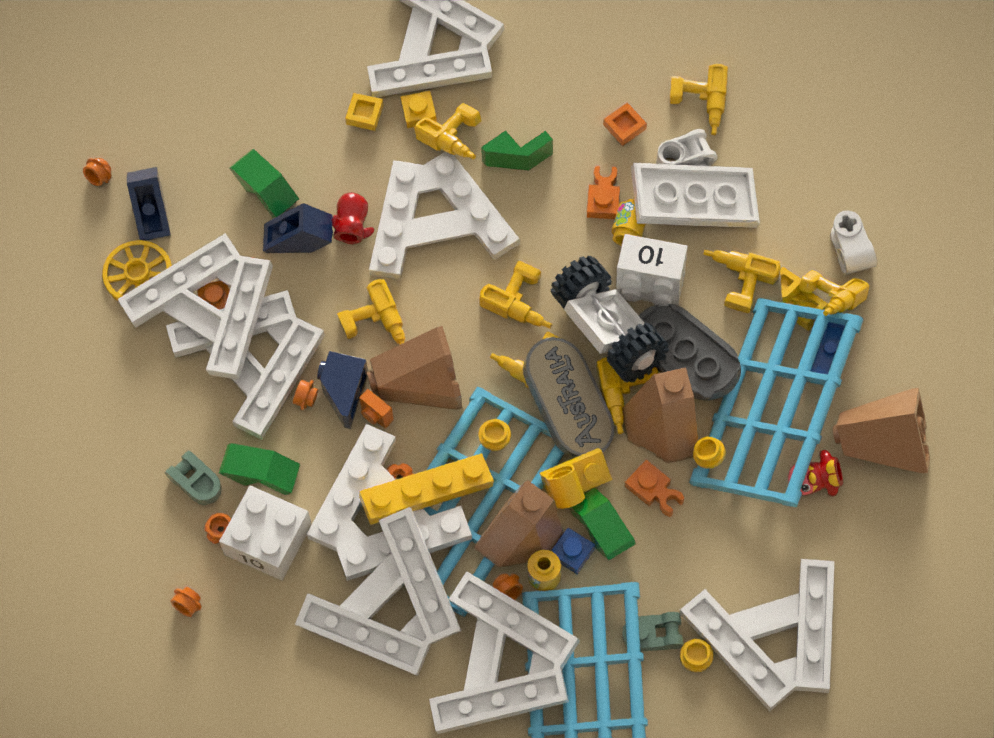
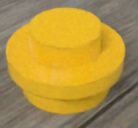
M491 419L484 422L478 433L481 445L491 451L505 448L511 439L509 426L499 419Z
M713 437L701 438L697 441L693 450L695 462L698 466L705 469L717 467L722 463L726 455L723 443Z
M691 639L682 646L680 661L687 670L702 672L712 664L713 650L706 641Z

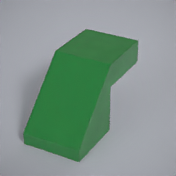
M505 130L481 147L482 162L485 166L529 171L553 154V139L544 131L520 147Z
M251 149L229 167L246 192L256 194L272 218L280 216L299 200V197L283 175L255 149Z
M229 443L219 474L244 486L259 482L283 495H288L293 491L300 463L272 450Z
M596 488L585 493V499L582 502L569 507L572 515L586 527L592 543L595 544V548L608 561L636 544L635 539L610 501Z

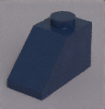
M153 167L128 172L127 187L139 239L146 241L170 236L171 232L158 168Z
M302 203L264 223L263 252L312 253L332 243V214Z
M329 351L326 361H321L319 365L317 379L321 381L323 393L344 428L351 429L360 401L359 397L362 395L367 379L366 359Z

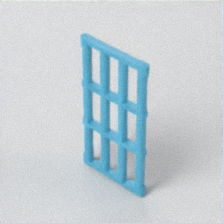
M758 298L753 309V319L738 356L741 365L740 379L735 388L723 396L719 410L713 416L712 421L714 423L708 436L721 441L726 426L743 429L724 481L708 478L710 469L697 466V468L693 469L689 483L696 487L709 488L779 503L785 506L797 507L802 495L800 490L816 445L820 444L822 439L820 434L834 394L841 385V375L856 333L860 332L864 319L861 316L848 313L824 316L823 311L825 310ZM768 312L785 314L768 363L752 361L751 358ZM798 317L814 319L815 322L798 369L780 366ZM828 322L845 325L828 375L811 372ZM746 371L762 373L763 377L748 418L730 416ZM776 376L794 379L778 424L760 422ZM806 382L824 385L808 431L790 428ZM756 432L773 435L755 487L737 484ZM786 438L804 441L785 494L768 490Z
M477 387L469 398L471 402L445 442L440 443L438 446V453L427 470L445 465L449 458L454 461L468 458L456 451L455 448L485 402L501 410L497 419L504 421L507 425L514 417L529 425L500 473L498 474L489 469L494 483L468 522L472 539L453 545L437 570L443 585L470 542L472 541L476 544L480 539L481 535L477 534V531L503 490L507 489L514 493L520 487V485L510 479L540 432L551 437L544 422L480 387ZM480 444L473 456L482 453L486 460L491 450L484 448ZM556 444L531 482L541 490L544 485L539 473L556 466L564 455V452ZM461 497L443 502L438 511L430 507L423 509L431 516L455 508ZM484 557L473 575L485 581L495 564ZM450 602L455 613L463 617L466 616L468 612Z
M627 582L614 585L522 593V604L539 614L538 602L558 600L559 627L572 635L571 599L591 597L594 656L574 658L573 652L562 669L569 700L568 703L563 704L564 724L544 726L543 709L531 711V727L528 728V736L531 738H544V736L564 734L565 738H578V733L598 731V738H612L611 730L632 729V738H646L645 727L648 726V719L644 716L641 662L644 661V654L640 650L637 601L640 599L639 583ZM624 594L627 653L607 655L604 596ZM527 649L528 662L525 663V671L529 675L533 652ZM628 663L631 718L611 720L608 665ZM595 666L597 721L577 723L575 668Z

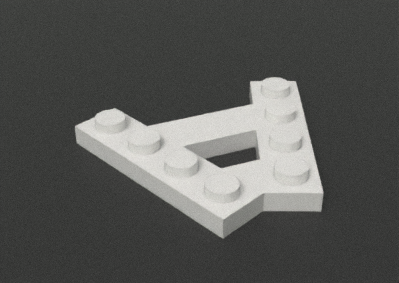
M399 0L413 8L399 61L367 66L372 97L376 98L492 78L488 50L504 31V24L464 0ZM438 23L462 37L458 51L430 55Z
M444 152L424 165L393 161L369 273L372 276L401 280L407 248L475 235L493 260H496L520 245V239L454 155ZM440 190L455 209L454 211L414 219L419 194Z
M225 233L120 297L118 301L135 328L163 311L214 343L206 368L208 374L239 380L273 265L270 260L240 256ZM216 278L231 287L224 312L193 294V292Z
M288 290L263 298L253 335L268 332L279 345L264 369L248 351L240 379H232L247 396L233 420V425L261 440L325 336L324 330L296 317ZM180 322L166 325L175 358L205 349L211 354L214 343Z
M368 424L365 425L307 532L308 539L338 553L347 581L372 573L392 553L384 532L367 537L353 522L362 506L359 499V491L395 480L383 465L396 442V438ZM461 506L431 516L424 509L413 511L429 553L472 539V534Z
M408 507L379 520L392 553L340 606L307 594L295 625L412 674L419 675L431 644L460 632L461 628L413 511ZM405 584L417 614L401 631L372 620L371 618Z
M801 559L798 594L731 615L721 607L706 589L680 609L681 616L712 647L713 651L769 711L795 690L829 693L834 561ZM797 627L796 657L774 664L753 641Z
M466 572L449 600L454 605L477 618L464 691L429 699L436 732L441 734L568 703L569 700L562 669L579 644V639L469 572ZM507 636L533 652L529 675L497 682L505 638Z

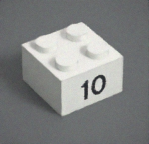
M625 234L617 265L616 290L628 301L643 300L653 302L655 305L659 304V306H669L668 304L679 305L686 271L688 246Z
M249 486L219 542L225 556L279 580H283L312 523L307 510L253 486Z

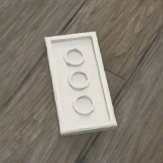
M633 163L631 167L638 224L757 228L760 223L753 168Z

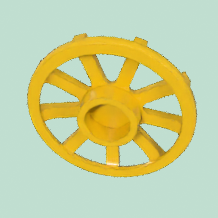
M144 240L126 242L115 248L106 258L102 269L103 283L109 294L118 301L132 285H135V288L148 281L149 278L160 274L161 272L151 271L155 266L165 261L166 269L171 267V260L165 250L155 243ZM144 245L140 258L133 257L130 246ZM150 248L155 249L161 254L150 263L146 262ZM123 249L129 259L126 264L113 259ZM109 264L124 270V273L108 276ZM126 280V283L117 292L110 285L113 282Z

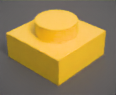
M430 90L400 97L407 128L415 127L418 121L426 117L437 122Z
M353 93L345 117L346 125L376 131L384 106L383 99Z

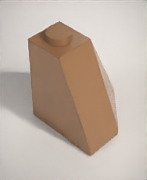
M443 326L429 330L370 359L372 371L366 372L371 391L377 389L380 399L455 410L463 408L459 384L455 382L454 363Z
M686 367L654 374L622 408L628 441L655 453L657 458L666 463L693 458V450L698 441L694 395Z
M919 387L839 413L837 425H833V435L836 445L841 444L843 455L917 473H928L930 454L929 446L922 444L926 442L925 429H927Z
M526 480L510 496L473 548L499 568L528 563L531 555L540 550L551 551L563 535L554 499L529 480Z

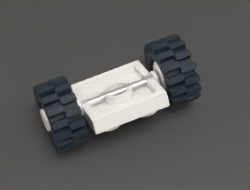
M588 255L585 258L582 256L579 257L578 262L576 260L570 262L571 266L568 268L565 266L561 269L563 273L557 274L555 277L557 281L551 284L552 289L550 290L553 297L600 354L608 352V363L624 382L628 383L630 381L632 383L637 378L639 380L643 379L646 373L650 375L654 367L658 368L661 365L659 361L666 358L665 353L669 351V345L652 324L643 322L616 289L609 291L610 288L608 286L612 284L611 276L595 257Z

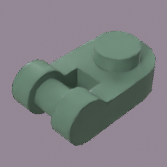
M189 450L181 456V462L175 467L170 466L165 471L170 481L181 488L198 504H212L221 495L222 488L217 475ZM191 469L195 471L189 479L185 477Z
M679 612L638 616L641 652L682 648L684 643L683 636L679 634V625L682 624ZM625 623V625L623 626L622 638L624 644L627 646ZM665 627L666 636L656 637L655 628Z

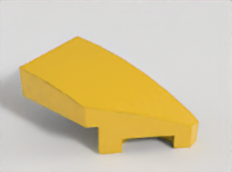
M784 267L780 269L783 303L826 310L828 305L826 301L812 292L804 293L799 291L801 278ZM798 317L796 323L809 331L813 327L815 320Z

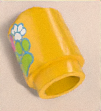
M628 199L619 204L611 230L613 234L612 239L620 246L623 244L625 234L642 237L646 224L637 223L634 199Z
M540 550L532 554L527 564L529 583L538 591L555 589L561 580V563L558 556L549 550Z

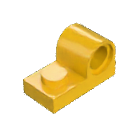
M599 448L539 473L547 495L554 499L556 508L559 509L579 504L585 499V491L612 480L603 452Z

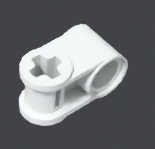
M697 129L686 135L661 143L658 147L656 164L711 166L718 157L716 152L710 149L706 141L707 135L705 131ZM665 158H673L676 161L670 162L665 160Z
M849 210L838 213L834 219L830 236L844 275L876 267V254L859 215Z

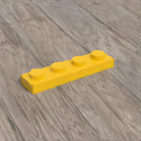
M481 453L359 491V499L369 523L372 525L408 507L412 511H416L493 487L494 480Z

